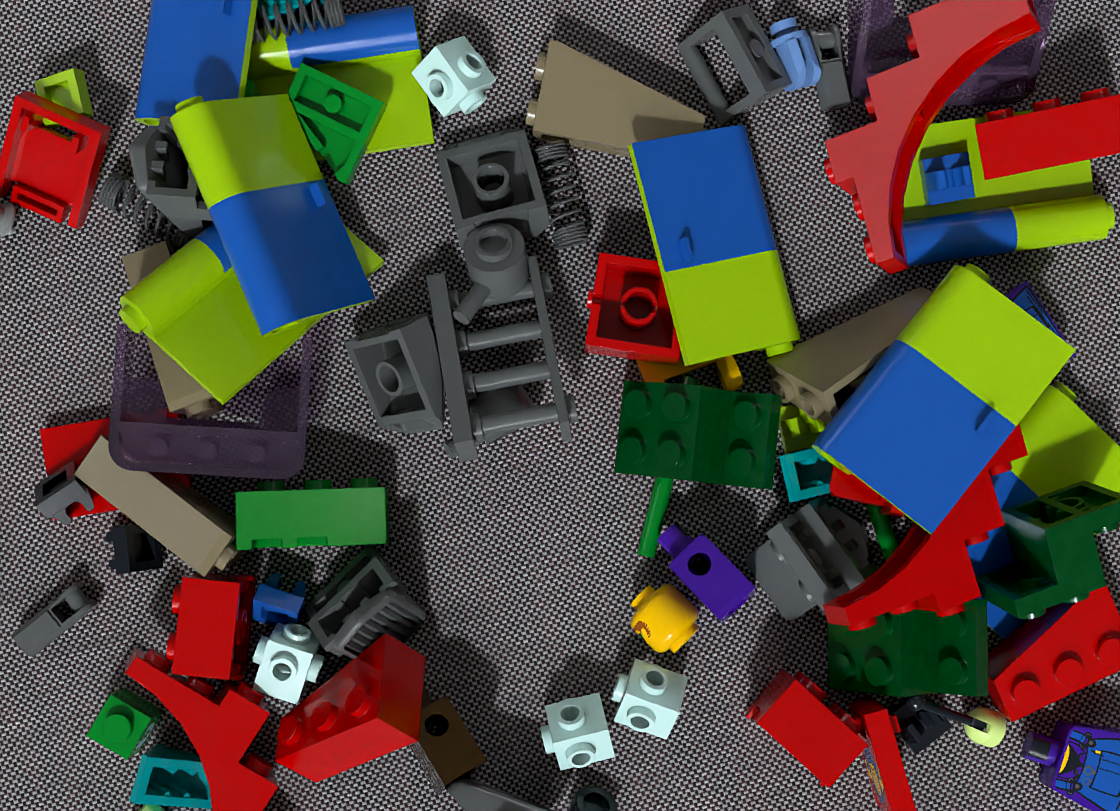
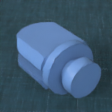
M794 17L778 21L769 27L772 37H777L770 44L793 83L785 88V91H793L801 87L816 85L821 76V68L810 36L806 30L794 31L798 28Z

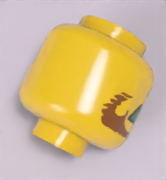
M671 584L662 585L657 590L648 585L630 604L636 610L630 621L632 629L656 652L663 653L670 649L675 654L700 628L695 623L699 615L697 608Z

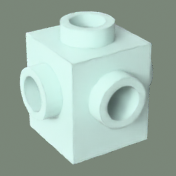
M465 36L435 46L412 72L414 78L443 117L460 110L466 115L477 109L487 99L484 92L496 81V78L486 66L484 59L475 51Z
M277 623L270 637L262 635L252 661L260 664L252 689L297 705L307 686V682L316 683L325 656L317 654L320 642L308 628L294 623L286 625Z
M635 658L628 675L620 673L615 683L611 700L618 702L613 721L629 726L635 731L646 732L667 740L680 713L688 677L662 668L659 665Z
M599 692L578 698H567L561 702L545 706L549 725L540 727L546 754H556L560 771L573 767H586L591 763L615 757Z

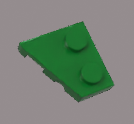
M301 63L287 94L301 127L306 134V138L315 150L321 153L335 172L336 178L350 186L386 110L387 104Z

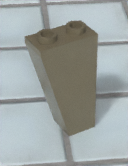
M550 40L547 54L540 52L538 54L534 80L542 81L539 99L530 97L526 116V125L533 126L534 140L549 143L563 142L566 143V146L631 158L628 145L631 143L703 131L705 115L559 41Z
M162 241L121 257L130 287H134L177 252L176 247L167 241ZM146 335L170 412L186 415L188 419L196 417L197 420H202L224 411L222 404Z
M923 287L914 289L793 346V351L771 357L766 362L772 376L770 385L774 394L782 396L783 403L789 402L802 409L811 419H819L828 424L930 296L932 291Z
M114 434L101 435L74 473L75 476L204 577L217 569L223 572L229 564L233 566L245 551L237 550L235 517L181 482Z

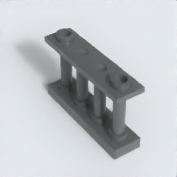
M536 255L527 257L531 279H528L527 284L519 293L506 299L487 298L481 307L534 297L539 319L469 333H465V329L456 330L453 312L468 291L458 293V289L449 290L445 273L426 276L453 441L460 462L479 459L476 442L483 441L484 435L559 421L563 442L572 441L570 424L579 422L574 395H564L545 303V300L553 298L549 272L539 273ZM537 338L543 339L547 359L545 361L473 374L472 370L463 371L461 358L470 356V351ZM551 379L555 400L553 403L480 416L479 412L471 413L468 399L477 398V393Z

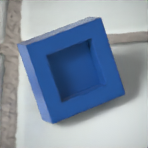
M968 151L918 161L925 206L975 197Z
M273 573L265 584H259L253 598L252 619L276 627L277 623L300 625L303 618L305 582L299 580L295 590L287 593L279 590L281 574Z

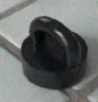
M586 786L580 788L575 794L568 811H618L616 801L606 790L597 786Z

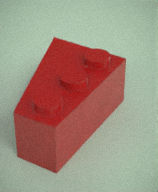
M1106 87L1080 93V103L1062 106L1061 98H1054L1032 103L1033 112L1014 116L1013 108L984 113L985 123L975 124L984 179L989 180L1119 154L1120 94L1111 96L1110 88Z
M1107 585L1089 592L1090 596L1085 600L1075 603L1062 602L1046 608L1045 614L1029 620L1022 628L1017 627L988 654V695L993 706L1011 722L1120 671V615Z
M385 633L281 718L277 732L278 741L275 762L317 783L417 742L419 738L426 657Z

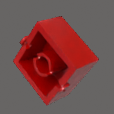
M599 252L594 290L589 289L586 308L591 310L585 352L676 366L680 356V346L658 261Z
M200 573L182 577V584L175 586L172 597V612L178 613L176 632L170 633L166 649L167 661H173L171 674L224 680H242L243 674L240 673L247 669L253 598L255 596L257 578L253 575L210 573L205 577Z
M782 669L746 709L745 717L747 719L753 718L766 732L819 779L818 784L824 787L826 785L830 788L867 747V744L857 735L863 727L834 702L828 708L821 702L827 694L803 673L798 671L792 677Z

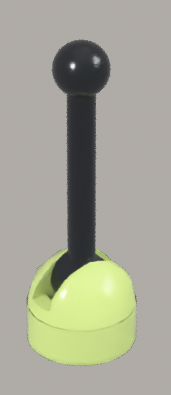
M922 695L906 697V706L912 711L923 709L963 723L966 735L977 744L989 748L995 747L1002 741L1005 735L1006 720L999 711L987 707H976L965 715L926 701ZM988 723V725H987V727H986V730H985V732H984L983 730H984L985 724Z

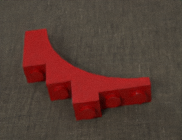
M944 0L908 15L912 33L906 35V40L914 59L866 78L870 95L865 97V105L872 123L825 141L829 156L824 159L826 174L833 185L837 184L852 196L856 214L861 221L865 220L869 235L863 238L866 254L872 264L876 263L889 274L908 269L903 238L904 196L913 160L928 127L947 99L976 69L1006 47L1042 30L1033 0Z
M1019 424L933 534L930 535L914 522L903 542L882 567L854 589L823 604L828 623L848 626L849 631H858L875 625L877 623L876 616L890 611V614L896 615L914 609L936 612L938 617H945L964 611L966 609L965 602L981 597L966 546L989 539L988 531L1005 525L990 476L1011 470V461L1028 455Z
M135 648L125 663V673L153 693L181 723L199 754L209 784L212 811H263L278 788L275 774L272 773L274 767L254 753H250L247 758L243 755L270 715L267 704L263 702L265 694L252 689L253 685L245 681H241L239 686L226 680L216 696L212 693L215 687L202 677L188 676L186 678L183 675L171 674L173 661H167L166 656L152 648L147 653H144Z

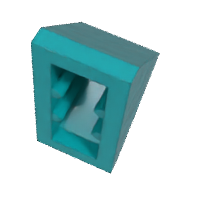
M814 448L779 456L789 502L830 493L829 481L832 464Z
M162 744L155 745L142 755L129 801L134 804L212 809L209 784L199 755Z

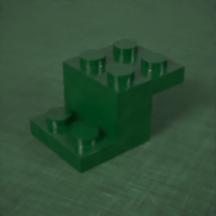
M624 380L614 473L772 490L782 396L765 393L734 392L703 385Z
M1083 480L1001 510L1014 563L976 576L981 598L987 599L988 602L1020 619L1040 617L1046 613V608L1062 602L1075 603L1087 599L1090 596L1089 592L1106 586L1093 533H1106L1119 527L1120 493Z
M973 599L965 602L966 609L964 611L945 617H938L936 612L917 609L896 615L890 614L889 611L876 616L877 623L875 625L858 631H849L848 626L830 624L827 621L828 689L894 697H908L931 693L971 697L988 696L987 599Z

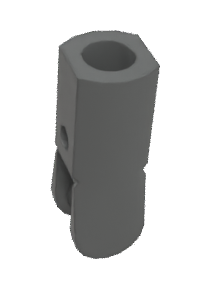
M836 24L828 25L827 30L816 32L814 28L806 29L821 68V76L816 84L821 111L836 110L851 105L852 98L844 65L841 35ZM829 49L831 59L823 60L821 50Z
M81 581L70 586L13 632V639L29 657L37 655L98 606L96 600L90 601L81 590L84 586ZM64 602H67L75 612L69 619L58 608Z

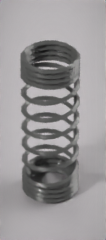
M286 0L288 33L278 6L274 2L273 11L276 36L269 23L265 8L261 5L263 38L258 30L255 18L252 44H259L260 41L265 43L267 28L272 38L277 41L279 38V23L284 35L290 38L292 34L291 19L297 33L301 36L304 33V17L310 31L315 33L317 29L316 13L322 27L326 31L329 28V22L333 29L335 27H345L346 19L342 1L323 0L325 25L317 1L311 0L312 27L303 0H298L300 31L290 2Z
M563 142L546 144L532 151L535 165L544 167L538 172V177L548 179L541 184L542 190L551 191L544 196L547 203H554L547 208L548 214L558 215L550 221V226L559 228L552 234L556 249L581 245L590 239L588 237L589 234H587V227L577 226L586 222L584 220L565 224H553L554 221L562 217L582 211V208H577L569 211L550 212L554 207L579 199V196H574L567 199L547 200L549 196L557 192L576 187V184H570L557 188H544L546 184L554 180L573 175V172H566L554 176H541V173L550 168L570 163V160L567 159L569 154H567L566 143Z
M119 172L112 173L106 179L98 195L100 204L105 205L114 212L122 210L125 218L133 216L135 224L144 222V227L147 231L155 228L157 237L166 234L167 242H173V245L177 246V248H182L191 240L180 229H177L174 238L170 240V230L175 226L171 221L167 229L159 234V224L166 217L161 211L156 223L152 227H148V218L157 208L152 203H150L145 217L137 221V212L140 211L147 201L143 194L139 197L134 211L127 215L125 213L126 207L138 191L136 184L128 191L129 178L119 174ZM125 197L123 206L116 209L115 207H117Z

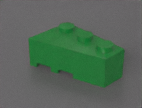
M378 478L350 479V488L332 489V480H303L304 490H285V481L257 482V491L235 492L237 550H252V548L266 547L297 548L298 546L387 544L391 542L390 487H378Z

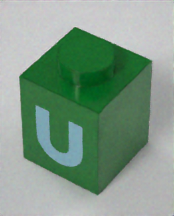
M123 688L110 694L86 736L128 760L142 750L164 710L130 690Z

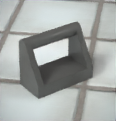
M749 4L722 10L677 45L682 58L720 126L738 118L793 84ZM718 35L749 92L748 95L731 107L698 49V46Z

